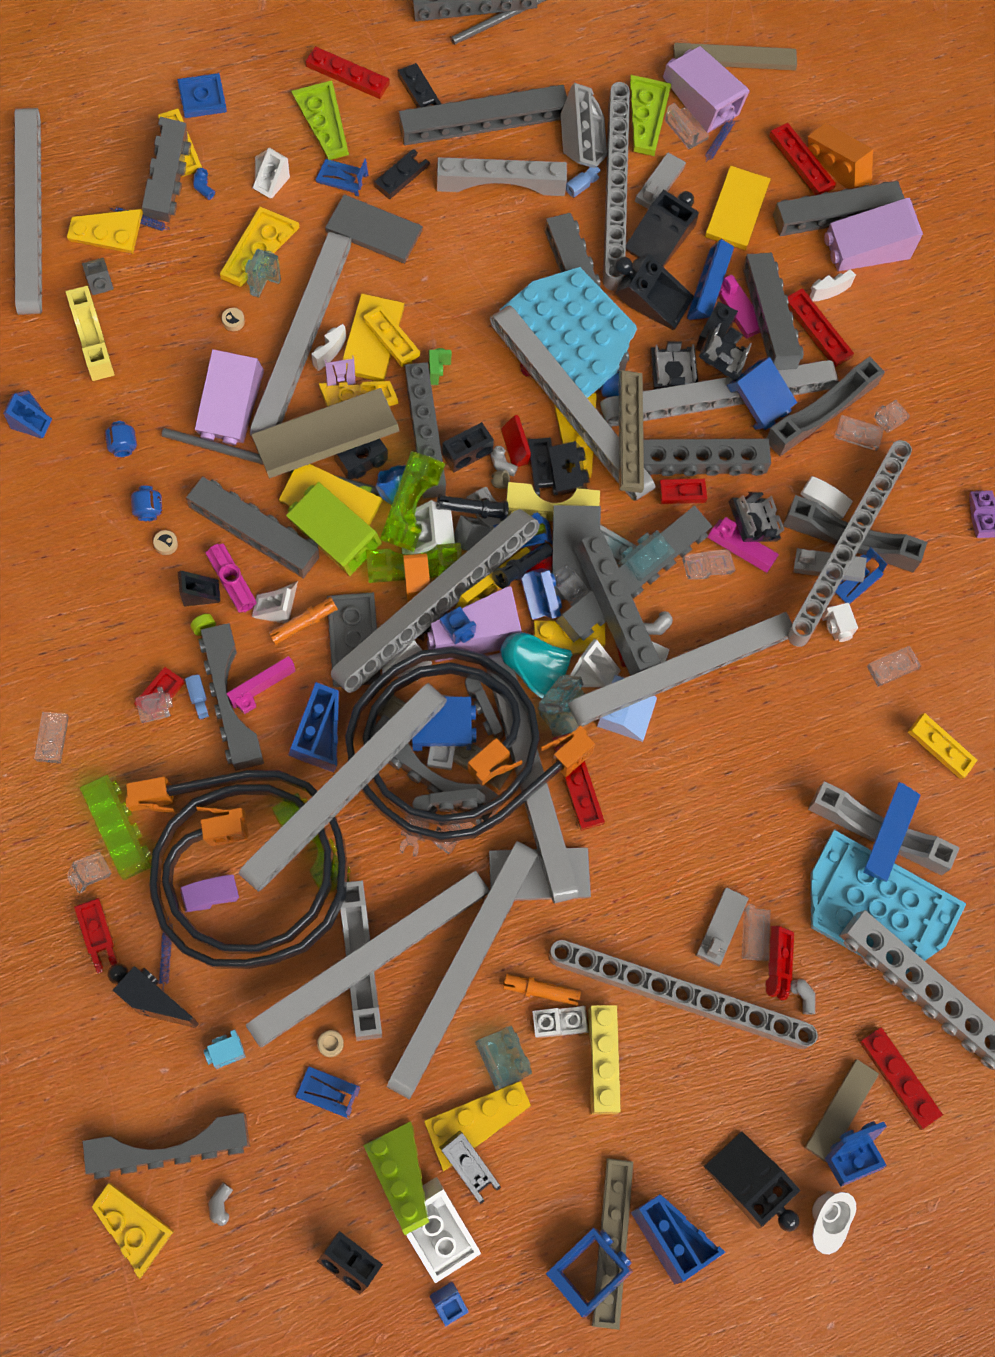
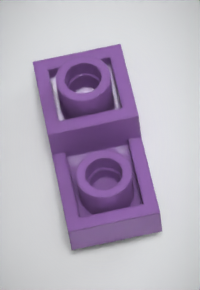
M993 490L971 491L969 494L970 509L976 538L995 537V497Z
M233 874L198 881L183 886L180 889L185 912L210 909L213 904L235 902L239 898Z

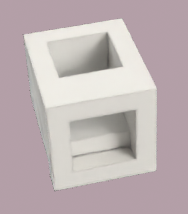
M849 603L829 607L822 616L823 621L827 620V629L830 634H833L835 641L845 642L850 640L858 629Z

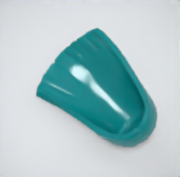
M517 632L510 634L501 646L503 662L521 677L532 692L549 702L563 683L564 675L567 672L572 656L571 650L552 646L528 633Z

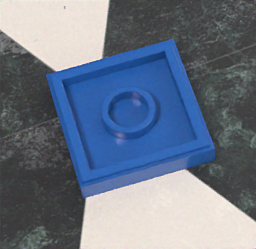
M220 73L178 79L185 118L227 112Z

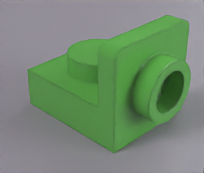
M443 348L429 350L428 363L431 385L439 384V376H443V365H451L452 350H445Z

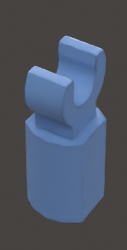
M590 167L585 173L581 172L566 183L565 190L571 197H576L590 187V183L599 179L597 173L600 172V169L598 167Z
M200 675L187 677L185 682L191 702L195 704L199 719L209 717L205 705L207 698Z

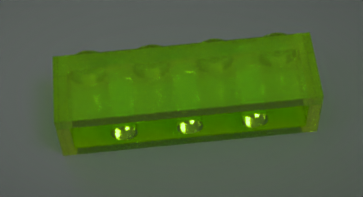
M106 775L80 787L121 878L126 880L151 868L148 860L152 859V855L147 845L142 846L138 839L142 837L136 823L131 824L129 820L132 812L126 808V801L122 803L118 796L122 794L116 780L111 781L109 776Z

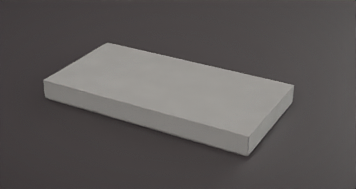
M566 848L578 888V898H590L588 848ZM512 850L489 851L490 890ZM539 855L535 859L519 893L516 895L515 901L551 899Z

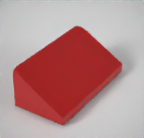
M514 415L501 428V432L511 464L520 467L529 465L531 452L520 417Z

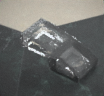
M729 550L701 552L682 558L687 579H707L711 575H726L736 571Z

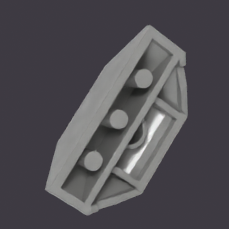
M573 83L561 112L563 153L579 164L595 168L607 156L604 115L598 102L593 97L592 89Z

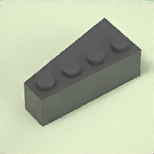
M160 117L158 125L160 126L161 137L156 136L155 156L157 157L156 159H151L150 176H152V179H147L142 210L143 215L146 217L170 223L171 215L175 216L177 202H175L176 195L179 196L181 193L182 182L179 181L181 175L184 176L187 163L184 160L185 155L189 156L191 142H188L186 123Z

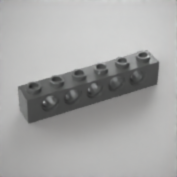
M412 0L415 22L537 8V0Z
M428 362L405 365V380L423 499L435 498L439 494L446 496V480Z
M769 439L643 440L644 469L649 475L662 474L663 476H672L674 474H684L686 476H694L696 474H707L709 476H716L718 474H729L737 476L740 474H752L758 476L767 473L771 465ZM742 456L749 458V460H744ZM652 457H657L660 461H655ZM674 457H679L682 461H678ZM697 457H702V458H704L705 460H704V461H701V460L697 459ZM719 457H725L727 460H722Z

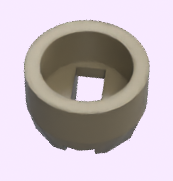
M495 471L491 476L494 478L491 480L492 485L499 489L508 488V482H510L508 471Z

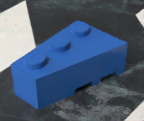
M317 682L315 683L288 754L290 757L333 773L337 767L338 690Z
M661 1194L651 1198L631 1212L673 1284L686 1281L726 1253L720 1246L717 1247L709 1240L703 1231L692 1225L686 1219V1216Z

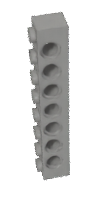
M866 910L857 912L839 935L844 940L845 946L854 952L860 953L864 957L863 961L868 966L874 969L877 968L882 972L883 978L888 983L897 985L903 990L902 994L911 1002L918 1003L926 1016L939 1021L942 1024L941 1028L946 1033L956 1036L962 1041L961 1045L967 1051L975 1052L982 1058L981 1062L984 1066L995 1070V1021ZM868 935L873 939L874 942L872 948L869 947L866 942V938ZM887 952L893 957L892 964H889L886 960ZM907 969L912 973L911 981L906 978L905 973ZM926 986L930 987L932 991L931 998L927 997L925 993ZM946 1003L951 1006L950 1015L945 1011ZM966 1020H968L971 1024V1029L969 1032L965 1028ZM986 1036L990 1040L989 1049L985 1046L984 1042Z

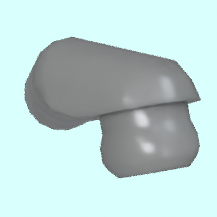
M495 446L493 452H491L494 468L496 470H507L509 475L514 477L518 466L506 461L505 449L502 446Z
M663 611L654 623H644L649 635H662L671 626L673 619L669 612Z
M792 980L791 992L794 994L799 993L803 998V1014L814 1015V990L806 980Z
M225 1183L220 1185L208 1203L210 1219L219 1226L225 1225L229 1220V1214L225 1211L224 1202L233 1189Z

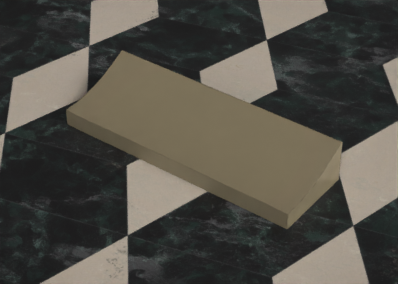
M379 388L253 433L252 437L269 478L399 432V427L382 389Z

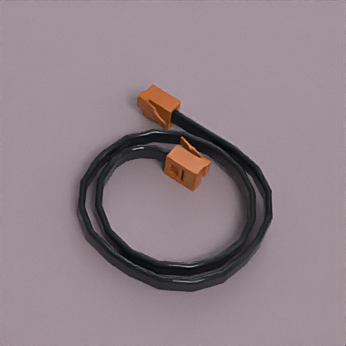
M453 646L420 650L390 667L370 685L356 702L345 734L349 761L355 755L353 739L362 711L375 695L396 676L421 662L454 658L479 664L503 680L512 689L527 712L531 744L525 766L510 786L499 796L473 811L440 815L412 808L388 790L379 773L372 779L383 799L409 818L440 826L476 821L505 804L532 772L540 739L535 707L518 680L509 671L486 655ZM452 662L420 666L392 681L371 706L363 734L364 745L372 738L379 712L400 689L420 678L446 674L478 680L504 698L511 709L513 724L509 736L503 743L497 738L494 739L468 762L467 772L483 786L496 775L504 774L522 765V760L511 765H505L509 762V749L517 739L521 723L518 702L508 687L481 669ZM580 725L571 734L542 746L540 750L544 751L552 746L557 747L566 743L554 754L553 765L501 811L473 828L438 832L414 826L390 810L370 789L368 784L362 789V792L383 817L410 836L439 843L473 839L503 822L558 772H561L565 777L568 776L593 754L595 743L587 736V731Z
M246 770L177 784H171L165 776L126 784L128 797L125 798L126 808L131 812L150 809L152 811L175 813L173 808L159 806L174 804V795L222 787L192 799L167 822L152 851L149 882L150 897L160 929L184 955L215 969L257 968L273 965L306 952L332 928L346 898L348 860L345 840L335 816L329 823L335 836L338 856L337 893L324 920L300 943L260 957L249 959H214L189 948L170 927L161 898V874L162 885L172 915L194 939L226 954H261L289 943L318 917L332 888L334 853L325 828L318 833L324 850L323 880L309 911L287 932L258 944H225L200 933L181 912L173 887L174 868L181 854L193 843L204 839L210 846L249 839L247 825L244 823L246 822V815L242 808L221 810L205 808V806L238 795H271L295 805L299 809L305 804L299 797L271 785L237 783L248 781H282L306 791L311 797L318 792L309 782L280 770ZM197 810L219 815L218 817L202 819L201 829L186 834L172 846L163 864L162 873L163 856L176 830Z

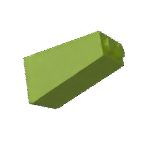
M318 482L315 486L311 485L304 493L305 496L299 502L296 501L289 507V513L286 516L344 572L351 576L382 542L374 529Z

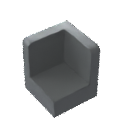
M461 515L454 533L455 544L461 549L468 551L489 533L491 527L479 518Z

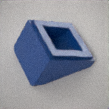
M453 1282L430 1295V1299L445 1327L469 1312Z

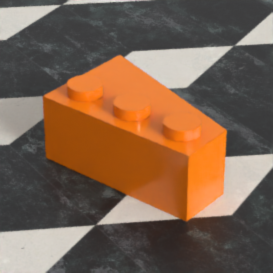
M827 123L808 136L809 150L820 164L846 189L860 188L872 183V148Z

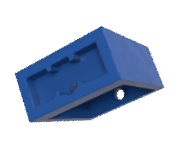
M593 1228L546 1273L581 1317H587L633 1272L629 1267L632 1264L631 1260L622 1250L618 1253L611 1246L614 1241L604 1229L599 1232L598 1229ZM596 1240L622 1271L588 1303L563 1271Z

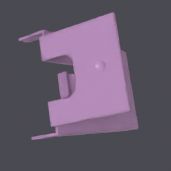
M354 356L353 359L328 363L325 360L327 386L336 385V377L332 365H334L338 382L345 381L344 376L346 374L348 385L356 384Z

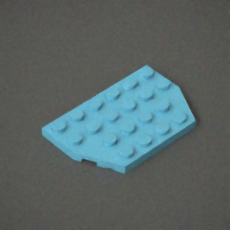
M581 267L532 281L499 309L500 311L510 305L516 310L587 398L617 373L624 353L627 352L629 342L633 339L637 330L632 320Z
M834 830L811 871V928L847 948L844 940L839 935L857 912L866 910L924 961L946 947L966 903L895 863L887 882L863 873L871 850ZM868 935L866 938L867 945L872 948L874 942L873 939ZM887 952L886 960L889 964H892L893 957Z

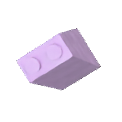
M701 46L694 50H687L683 56L678 59L673 58L666 64L663 78L667 83H671L672 90L706 134L726 123L728 119H733V116L735 118L740 114L749 94V89Z
M905 198L830 223L825 233V243L827 246L829 245L831 261L836 265L837 271H844L911 259L923 233L910 198Z
M212 349L195 431L201 435V438L214 441V438L223 439V443L236 445L237 442L244 443L264 369L257 358Z
M506 587L462 608L469 620L476 623V633L471 640L465 643L461 641L455 645L439 619L431 623V632H427L428 649L453 646L482 654L500 651L504 640L510 634L521 632L512 587ZM454 658L435 660V662L450 660Z

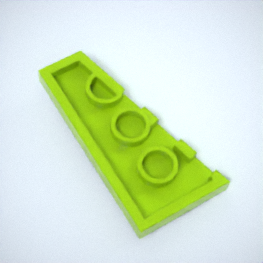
M631 75L630 92L634 152L651 156L655 155L671 83Z
M332 80L291 91L328 160L349 155Z
M411 1121L363 1145L404 1235L429 1223L417 1146L414 1138V1128Z

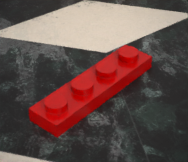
M316 46L305 61L307 68L378 99H381L390 84L389 78Z
M788 122L771 130L769 137L815 195H821L835 188L836 182Z
M803 288L788 296L789 310L827 359L833 362L834 367L853 357L854 352Z
M571 733L553 737L552 742ZM566 743L562 744L561 746H557V747L553 746V747H554V750H555V753H556L561 747H563ZM584 761L568 776L565 777L563 775L581 831L605 823Z
M882 1027L859 1041L920 1130L925 1129L943 1116L938 1106Z

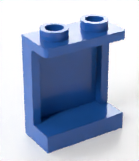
M770 357L757 361L741 373L736 381L732 380L727 384L730 392L738 391L757 422L753 425L755 430L771 428L776 424L774 420L788 415L792 411L791 407L797 403Z
M445 697L447 702L443 708L412 738V751H422V746H466V750H471L472 743H476V728L471 726V720H476V705H471V697Z

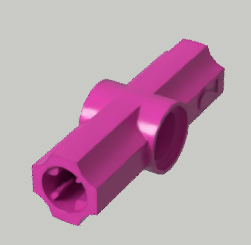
M224 543L210 547L205 552L237 611L240 613L252 609L257 602ZM230 575L237 576L232 581L226 580V578Z

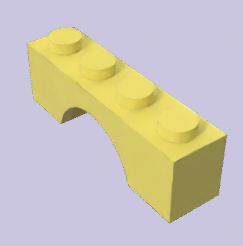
M88 286L66 291L92 381L115 376Z
M508 482L506 499L509 504L508 516L514 511L521 509L530 516L538 512L546 520L553 521V505L599 506L600 490L577 488L570 499L561 503H550L537 496L531 484Z
M617 1005L591 1006L588 1009L592 1054L591 1114H618L621 1111Z

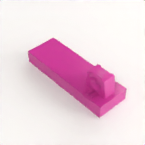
M733 275L725 277L718 297L724 305L738 311L734 322L745 339L760 333L754 308Z
M727 517L723 520L719 519L708 538L767 573L779 554L759 542H743L739 530L736 529V522Z
M288 656L226 693L232 707H238L243 714L256 708L253 697L294 673L295 666L293 661Z

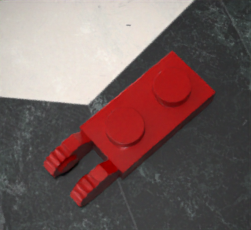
M96 898L74 906L88 954L92 957L97 974L103 972V964L98 955L99 952L107 950L110 965L118 963L113 948L115 945L101 900Z
M771 926L770 958L768 963L769 978L765 981V992L768 996H776L779 1000L784 1001L790 996L789 991L791 990L794 932L781 926Z

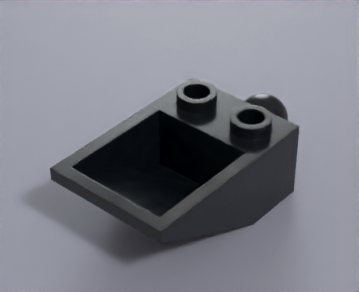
M663 189L627 242L626 251L637 258L649 253L664 267L696 226L699 212L691 207L694 204L693 194L689 191H683L677 198Z
M649 253L634 260L633 263L627 257L619 258L615 263V269L619 274L625 276L615 294L630 308L672 330L676 329L694 295Z
M120 963L114 964L109 968L108 979L112 983L118 984L112 991L138 1014L193 1028L199 1025L189 1013L157 986L159 981L147 969L143 968L140 971L134 966L128 971L127 967Z
M742 1131L704 1166L757 1229L762 1228L775 1215L778 1216V1224L784 1231L792 1232L799 1226L797 1213L793 1210H786L784 1206L801 1190ZM774 1187L781 1189L782 1194L780 1197L773 1194ZM755 1205H760L763 1208L761 1215H758L754 1210Z

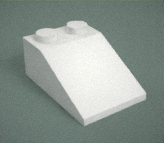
M436 1177L423 1185L429 1223L406 1234L435 1283L481 1254L443 1186Z

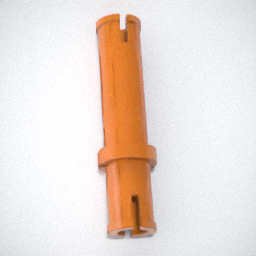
M331 596L314 607L309 606L308 610L268 632L275 645H278L313 623H320V619L337 611L338 608Z
M506 973L503 990L523 993L525 997L529 998L530 996H536L578 1006V1000H580L581 990L536 981L534 977L530 976L527 979Z

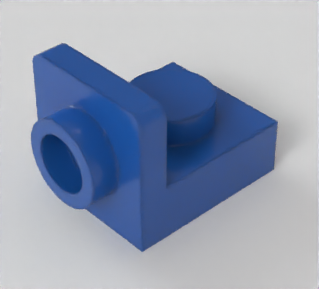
M461 607L440 618L441 625L455 645L461 641L465 643L471 640L476 633V623L469 620Z

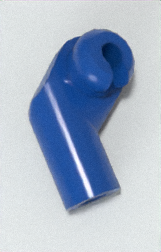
M198 168L194 174L193 187L208 200H211L215 195V191L207 185L208 172L204 168Z

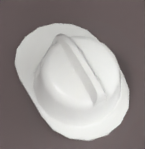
M828 1191L814 1203L812 1208L815 1220L812 1234L813 1243L822 1254L836 1252L846 1239L849 1227L856 1213V1201L849 1193L839 1192L835 1194Z

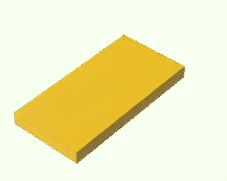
M730 166L705 237L715 241L722 239L734 247L746 250L771 178Z
M361 294L343 360L353 359L354 356L356 377L384 381L391 354L364 322L363 316L382 305L394 321L400 325L404 303Z
M311 464L294 469L279 498L280 502L291 506L294 502H299L305 496L304 493L311 485L315 486L320 482L369 526L382 502L381 497Z

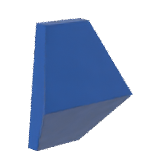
M30 391L12 394L3 413L11 429L38 438L44 437L52 421V418L44 412Z

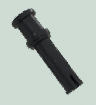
M441 494L438 495L437 503L439 504L436 505L438 510L479 514V517L483 519L493 517L499 518L500 521L507 518L509 510L508 501L505 500L502 502L490 501L489 498L473 500Z
M543 543L520 559L508 561L505 567L497 568L493 571L494 582L499 588L509 587L512 581L520 580L527 570L552 556V547L548 543Z

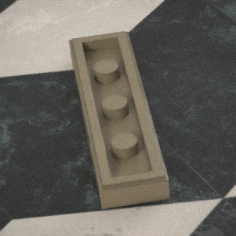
M858 1059L854 1061L805 1145V1149L826 1162L825 1157L832 1151L830 1147L841 1141L839 1137L846 1133L879 1073Z

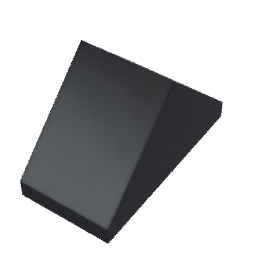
M181 570L178 572L179 593L184 607L221 602L219 580Z

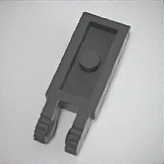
M470 678L465 679L469 696L476 699L473 704L476 705L478 715L483 713L486 722H483V726L487 735H493L494 739H502L504 736L502 727L480 681Z
M472 788L422 795L421 797L414 798L412 804L416 809L436 813L438 809L441 812L454 811V808L458 807L475 809L477 805L486 803V796L478 789Z

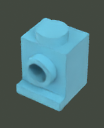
M236 1030L230 1031L232 1037L227 1038V1035H223L213 1039V1044L203 1050L208 1065L213 1063L214 1067L218 1069L246 1058Z

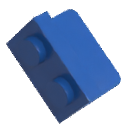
M875 1121L864 1125L861 1131L856 1133L854 1130H850L839 1137L841 1141L830 1147L832 1151L825 1157V1160L840 1187L880 1171L887 1166L873 1142L886 1129L887 1125L885 1122L876 1124Z

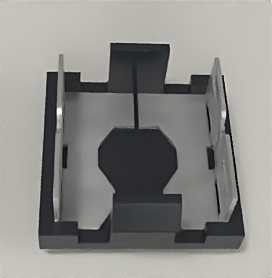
M720 323L716 328L712 326L708 331L699 358L721 371L725 376L736 381L741 375L752 343L747 348L744 346L739 348L736 346V343L743 334L731 327L722 337L718 334Z
M667 341L666 349H659L657 345L656 347H651L653 390L698 382L694 344H692V347L681 349L682 341Z
M748 492L749 494L746 497L742 495L740 498H731L728 501L743 542H777L781 539L780 533L784 531V527L779 515H775L777 509L772 496L766 499L760 498L764 495L763 492Z

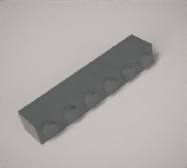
M898 181L883 182L878 185H865L860 188L843 189L833 193L825 192L821 195L804 196L794 200H782L777 202L773 218L779 235L786 236L829 228L832 222L905 198Z
M772 253L747 254L743 273L767 358H771L777 370L797 369L800 360L803 359V347L798 342V330L793 325V313L788 308V296L784 295L783 280L779 278L778 263L774 261Z
M202 477L186 497L189 508L303 579L319 559L318 546L308 538L305 540L298 536V533L291 527L285 528L279 524L275 517L264 515L257 506L252 503L247 504L243 502L236 493L232 491L227 492L222 489V486L213 479L209 481Z
M603 532L582 539L574 547V550L630 676L660 664L659 656Z

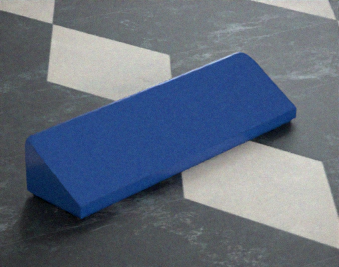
M722 239L709 250L687 314V319L689 320L709 318L713 312L734 250L733 245Z
M901 782L897 785L863 872L885 882L888 881L921 796Z

